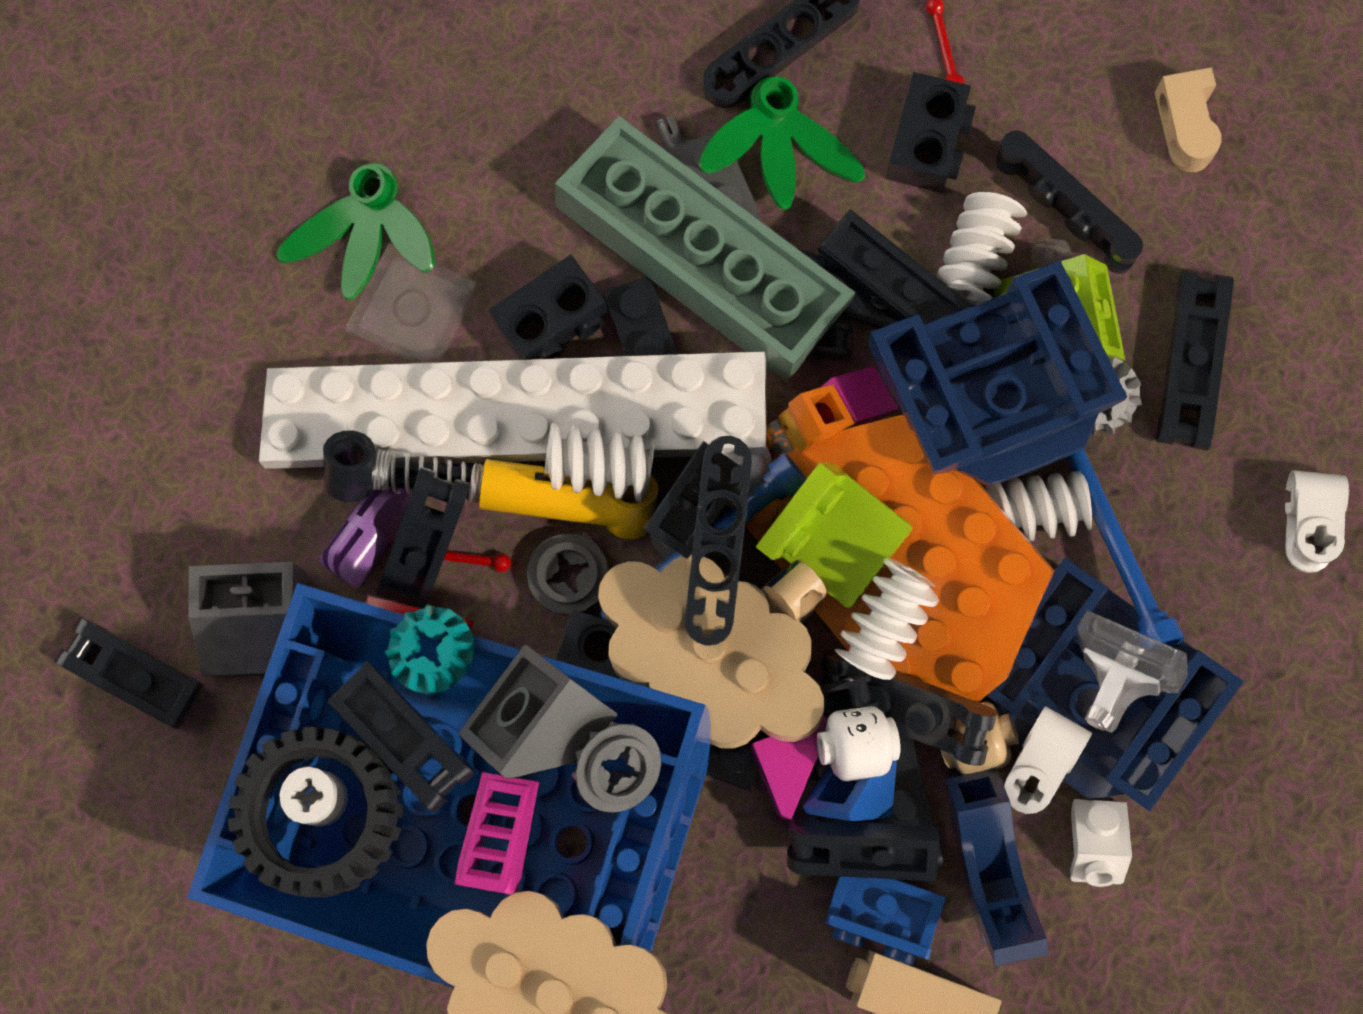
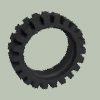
M303 727L302 731L290 730L281 733V739H270L261 745L264 750L261 754L253 753L245 762L250 767L246 774L238 773L234 785L239 786L240 789L237 796L230 795L228 808L235 810V818L228 819L229 831L237 835V840L232 842L237 854L245 857L246 860L243 862V865L250 873L257 874L259 881L269 887L278 889V891L302 897H329L340 895V892L351 891L361 886L360 882L362 880L371 879L380 871L377 868L379 863L387 862L393 852L389 849L392 840L398 841L401 828L396 827L397 818L403 817V805L398 803L397 795L401 794L399 783L393 780L391 774L394 772L370 746L352 735L318 727ZM321 757L336 759L350 767L363 784L368 804L366 824L355 847L338 862L317 869L299 867L283 858L270 841L265 821L268 799L280 776L293 765L308 759Z

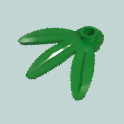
M766 77L760 80L754 86L750 95L751 109L734 117L720 128L708 141L699 159V167L702 171L709 174L718 172L739 160L750 149L757 138L760 137V165L763 179L775 204L784 210L791 207L796 187V168L791 139L805 156L823 170L844 180L856 183L863 181L865 178L863 166L841 141L820 124L797 111V90L791 81L783 77ZM773 96L777 98L780 102V109L770 106L766 97Z
M370 163L358 167L352 173L349 180L351 195L333 203L302 224L280 245L276 255L280 263H291L308 258L332 245L353 226L345 252L341 278V290L346 300L355 299L370 280L380 256L383 227L396 249L416 269L423 273H428L435 265L434 249L429 234L420 220L404 204L395 199L398 190L396 176L392 170L379 163ZM380 181L379 190L371 197L370 187Z

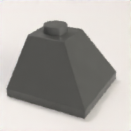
M525 644L459 731L458 735L501 775L510 779L578 762L575 751L583 750L590 741L589 732H600L608 728L610 721L615 719L617 713Z

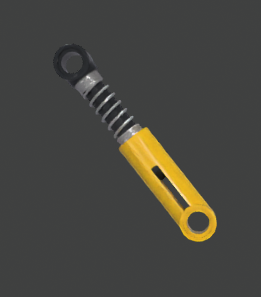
M354 430L333 434L326 440L323 446L324 487L330 496L343 502H357L365 499L373 490H386L388 492L390 487H392L394 493H397L400 488H405L406 492L410 495L419 469L424 467L436 471L434 477L454 483L455 478L471 483L465 502L468 500L470 503L478 502L480 510L602 525L616 537L637 539L647 533L643 529L651 518L658 497V485L651 475L648 492L643 501L639 502L636 501L634 489L631 485L628 486L622 499L615 498L613 486L610 482H608L601 496L594 495L592 482L589 479L580 493L573 492L571 479L568 476L560 490L552 489L550 475L546 473L544 476V466L486 459L483 465L475 463L473 468H467L464 461L460 466H452L450 459L446 465L438 464L436 457L432 463L424 462L423 456H420L418 461L409 460V454L405 455V459L395 458L394 452L389 453L384 450L381 452L378 447H375L371 438L364 433Z

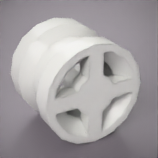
M312 767L299 768L289 774L283 782L280 791V804L289 818L295 822L317 827L327 826L337 821L344 813L348 802L347 788L334 773ZM314 786L315 788L308 794L307 791Z

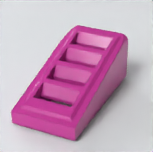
M482 772L458 862L455 885L511 895L519 892L539 782L520 778L507 779L502 775ZM493 791L520 795L519 806L493 803ZM489 814L515 818L513 829L487 825ZM485 836L510 840L507 851L484 848ZM480 859L504 863L501 874L478 870Z

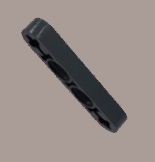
M830 0L793 1L709 64L703 74L705 97L714 106L721 108L732 107L751 94L754 86L760 80L766 77H774L849 21L857 13L860 0H847V5L845 6L840 2L833 3L825 11V19L828 20L826 22L823 21L819 11L828 5ZM796 17H805L813 23L814 31L806 37H796L789 33L787 24ZM758 45L770 46L777 56L771 64L759 66L750 60V51ZM740 59L745 71H742L733 79L734 90L729 92L723 87L716 91V76L721 75L724 79L733 76L738 72L736 60ZM746 73L751 76L750 79L747 78Z
M720 436L712 440L705 449L702 463L685 627L689 636L694 641L705 646L717 645L723 642L730 635L734 623L752 459L748 446L741 439L733 436ZM724 444L734 445V453L738 456H743L742 467H733L730 484L741 482V493L739 495L726 489L707 490L708 479L720 482V465L712 463L711 457L713 453H721ZM716 498L729 499L737 508L735 522L726 529L714 528L708 523L705 516L707 505ZM710 552H721L731 562L730 573L726 579L720 582L707 581L700 573V561L704 555ZM697 586L711 592L729 590V599L727 601L717 597L716 615L720 618H725L724 626L714 627L713 635L703 634L702 625L693 622L694 615H702L706 605V596L695 597Z

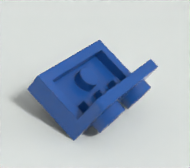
M838 877L824 923L835 927L832 938L860 948L863 947L865 938L886 945L883 956L913 966L916 956L927 960L930 958L932 949H930L931 942L946 897L895 879Z

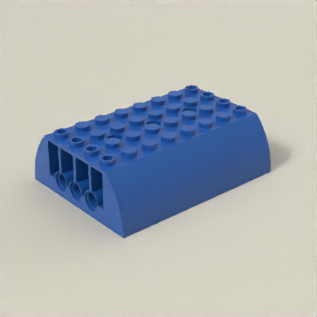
M297 583L187 898L455 988V986L439 977L433 971L428 961L426 944L430 930L440 917L453 910L472 909L491 916L500 902L511 895L454 884L468 825L462 818V807L468 799L476 797L482 772L501 775L458 733L521 649L473 635L474 657L463 679L452 688L440 693H418L408 689L394 677L385 653L391 638L390 629L397 627L405 615ZM419 633L418 635L421 639L419 642L422 649L416 654L415 659L425 656L430 661L436 663L438 667L441 666L437 658L439 655L436 647L442 643V638L433 641L428 636ZM542 656L616 712L617 716L612 722L618 724H630L632 722L647 731L659 747L661 768L658 780L648 796L636 806L621 812H604L595 809L579 795L577 784L571 775L576 771L577 762L515 777L539 782L519 892L533 891L547 895L559 905L565 918L582 914L599 918L609 926L617 946L635 945L652 952L707 773L711 737L709 710L705 704ZM366 662L372 663L443 739L472 766L476 774L465 785L458 783L445 796L448 802L435 814L411 792L395 773H392L393 780L399 783L401 794L397 795L398 803L403 805V817L397 818L396 827L401 828L398 841L392 840L389 849L393 852L387 862H380L377 866L380 871L371 879L362 880L360 882L361 886L351 891L340 892V895L302 897L278 891V889L269 887L259 881L257 874L250 873L243 865V862L246 860L245 857L237 854L232 842L237 840V835L229 831L228 819L235 818V810L228 808L230 795L237 796L240 789L239 786L234 785L238 773L246 774L250 767L245 764L253 753L261 754L264 751L261 745L270 739H281V733L290 730L302 731L303 727L328 728L347 733L365 742L328 703V700ZM620 755L616 760L608 759L607 761L603 760L601 763L610 773V776L616 770L632 771L626 762L620 758ZM315 757L296 763L280 776L269 796L265 821L270 841L281 856L299 867L317 869L338 862L351 851L359 840L366 824L368 804L363 784L350 767L332 758ZM432 757L419 771L430 781L443 766ZM312 767L334 773L347 788L348 795L346 809L341 817L332 824L321 827L295 822L289 818L280 804L281 787L289 774L299 768ZM315 787L310 788L307 793L309 794ZM493 791L492 802L518 807L521 796ZM489 814L487 825L513 829L515 818ZM578 827L586 836L585 850L576 858H567L560 850V838L567 829ZM485 836L483 847L507 851L510 840ZM480 859L478 870L501 874L504 863Z

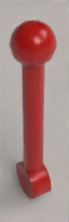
M928 0L926 11L933 17L947 73L946 80L964 84V78L956 73L942 17L945 9L944 2L942 0Z
M447 551L443 560L489 566L498 573L506 572L511 566L510 557L504 553H498L494 557Z

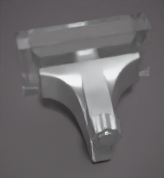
M1088 610L1077 627L1085 663L1094 672L1100 687L1093 705L1089 707L1085 717L1088 724L1096 729L1112 733L1117 729L1127 707L1135 699L1146 695L1159 696L1160 692L1178 694L1188 677L1187 653Z

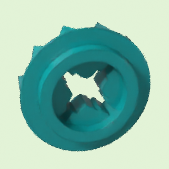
M426 605L425 608L415 612H405L404 619L397 627L390 629L391 638L385 653L389 660L391 673L408 689L423 694L440 693L455 686L467 674L474 657L473 635L466 622L449 608L444 609ZM419 633L428 636L433 641L442 638V643L436 647L439 655L437 658L441 666L438 667L436 663L430 661L425 656L415 659L416 654L422 649L419 642L421 640L418 635Z

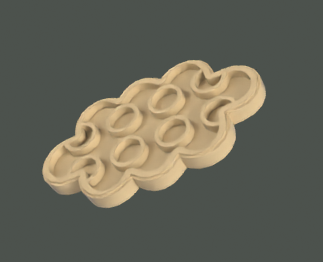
M692 555L688 559L680 557L673 560L662 572L642 562L627 561L614 566L605 574L599 585L598 599L604 616L617 628L609 641L608 655L614 672L621 680L705 704L710 714V744L719 748H736L745 745L760 730L779 741L796 742L808 738L818 729L824 717V697L820 686L804 672L811 659V638L807 628L798 619L795 621L790 615L770 613L765 594L757 586L748 582H738L734 623L730 635L717 645L705 646L694 641L689 636L685 627ZM705 557L701 559L699 564L700 573L707 581L720 582L725 579L722 570L712 560ZM697 586L695 597L706 596V605L702 615H694L693 622L702 625L703 634L713 635L714 627L724 626L725 618H720L716 615L717 597L727 601L729 599V590L711 592Z
M533 891L514 893L503 899L491 916L472 909L453 910L440 917L430 930L426 944L428 961L433 971L439 977L455 986L447 1007L448 1014H670L660 1008L665 997L667 980L666 971L658 957L648 949L639 946H617L609 926L599 918L585 914L565 918L559 905L547 895Z

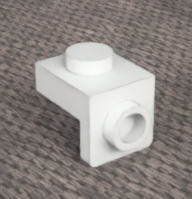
M1074 799L1071 808L1074 858L1070 868L1071 881L1087 882L1097 887L1122 884L1132 859L1127 802Z

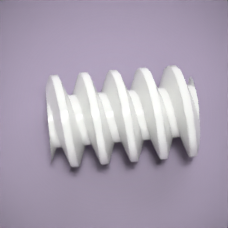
M976 192L966 196L963 205L965 212L959 215L956 223L958 230L952 233L950 239L952 247L946 250L943 257L945 265L939 268L936 278L966 302L973 305L994 299L983 291L984 288L999 289L1001 280L991 274L990 271H1005L1008 266L1007 261L997 255V252L1012 253L1015 245L1004 235H1019L1022 228L1019 223L1010 217L1019 218L1026 217L1027 215L1025 208L1017 201L1008 196L991 192Z
M552 423L544 476L546 473L550 475L552 489L560 490L566 477H570L573 492L576 493L581 492L586 481L589 479L592 482L594 495L597 496L602 495L608 482H610L613 486L615 498L622 499L628 486L631 485L634 489L636 501L642 502L648 492L655 439L649 450L645 451L641 435H634L628 448H624L621 433L614 432L608 444L603 445L600 429H593L587 441L582 442L579 426H572L566 439H561L558 423Z
M1080 471L1070 472L1067 483H1065L1059 473L1050 474L1046 486L1039 475L1029 477L1026 489L1019 478L1010 479L1005 491L1000 483L986 487V491L1018 528L1022 527L1029 541H1034L1038 525L1043 526L1048 539L1055 538L1058 523L1064 524L1069 536H1075L1078 521H1084L1086 528L1091 530L1092 508L1088 483Z
M885 558L883 563L893 573L891 579L874 576L872 581L883 593L880 597L863 595L861 599L872 611L870 615L853 612L851 617L861 630L859 633L843 630L840 635L851 647L849 651L840 649L835 651L850 664L867 674L880 679L891 680L894 678L896 670L889 660L901 662L907 656L906 650L899 642L913 643L917 639V633L909 623L924 625L928 620L927 614L919 605L934 607L939 602V599L930 588V586L936 587V585L928 578L896 560Z

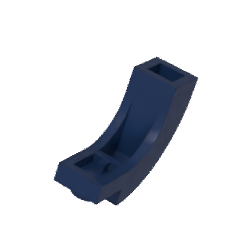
M997 768L945 779L950 817L969 900L983 944L987 943L994 965L999 966L1049 955L1047 937L1023 876L1014 836L1010 799Z

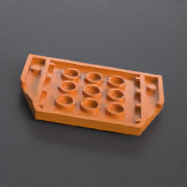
M904 414L844 429L800 454L797 447L793 449L788 456L795 462L806 478L809 477L819 462L834 463L912 525V531L890 559L910 567L933 582L936 587L930 586V588L938 596L939 602L934 607L919 605L927 614L928 620L924 625L909 623L917 633V639L913 643L899 642L906 650L907 656L901 662L889 660L895 670L976 702L982 700L1004 682L1012 670L1014 661L1027 631L1030 629L1054 570L978 481L957 470L933 475L916 435L910 429ZM791 496L786 497L784 500L775 499L745 523L747 529L758 542H760L791 501ZM785 558L774 560L781 570L786 569L791 564ZM885 565L877 576L891 579L893 573ZM872 581L855 605L850 608L843 606L826 592L824 600L815 611L849 651L851 646L840 634L843 630L859 633L861 628L851 615L853 612L870 615L872 610L861 598L864 594L880 597L883 592Z

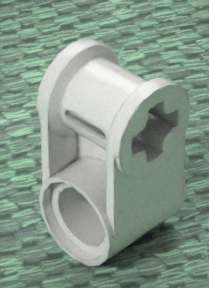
M1293 470L1290 472L1286 484V490L1291 491V501L1285 503L1287 515L1286 557L1290 564L1299 571L1306 573L1318 572L1325 568L1329 562L1335 560L1343 551L1345 544V512L1349 496L1348 478L1346 475ZM1310 536L1314 537L1315 545L1323 547L1324 550L1319 554H1315L1314 545L1305 542Z
M1045 706L1022 745L1024 749L1006 779L1004 787L1011 806L1025 814L1037 813L1043 810L1050 803L1066 773L1069 774L1092 732ZM1030 775L1040 780L1037 789L1033 793H1029L1024 789L1026 780L1029 779Z

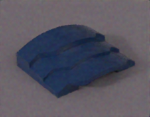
M1061 261L1013 278L1007 293L925 325L919 314L871 332L868 340L869 348L888 389L892 388L910 429L916 435L933 475L957 470L986 486H992L1034 471L1083 450L1087 445L1098 414L1127 398Z
M1064 557L1053 573L1008 678L987 696L996 702L1000 715L1008 713L1011 715L1019 739V744L1014 746L1021 751L1024 749L1022 745L1045 706L1092 732L1069 774L1066 773L1063 781L1088 799L1125 794L1150 812L1244 681L1184 641L1162 653L1146 656L1136 636L1140 631L1137 623L1141 619L1135 607ZM1085 648L1112 660L1117 659L1122 649L1133 652L1141 657L1135 670L1160 681L1159 696L1146 695L1135 699L1127 707L1117 729L1112 733L1096 729L1085 720L1089 707L1093 705L1100 690L1094 672L1085 663L1083 654Z

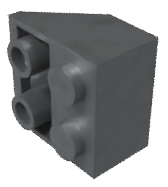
M294 562L189 566V622L202 676L257 675L266 673L296 585L299 583L306 586L305 570Z

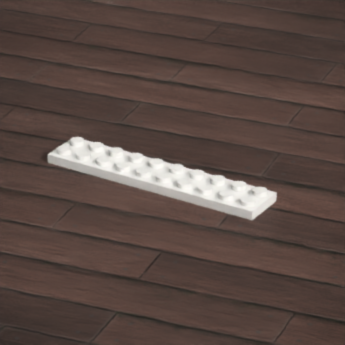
M765 352L267 368L259 463L265 469L324 467L323 446L326 440L335 433L348 430L364 433L371 438L375 447H378L381 452L383 450L389 453L394 452L395 458L405 459V455L409 454V460L418 461L419 457L423 456L424 462L430 463L436 457L438 464H447L449 459L452 463H462L463 461L465 463H485L486 459L506 462L546 461L552 423H558L561 439H566L572 426H579L582 442L587 441L593 429H600L603 445L608 444L614 432L621 433L624 448H628L634 435H641L645 451L649 450L655 439L653 458L692 457L703 440L710 444L712 440L720 436L739 438L748 446L751 454L766 455ZM724 444L721 453H734V445Z

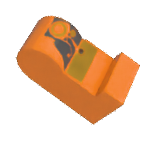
M828 385L800 393L788 403L789 408L782 412L778 419L766 425V446L773 462L783 453L788 455L796 447L800 454L834 434L855 425V422L834 385ZM820 403L826 404L831 409L834 422L825 425L817 411Z

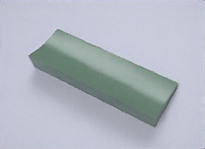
M620 116L555 183L556 208L745 352H765L766 368L786 383L790 381L810 352L853 300L855 294L853 290Z

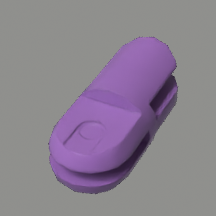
M390 487L388 492L376 489L365 499L361 500L321 553L319 559L321 565L327 570L332 571L334 575L343 579L350 586L356 588L361 586L396 538L410 498L406 489L400 488L397 493H394L392 487Z

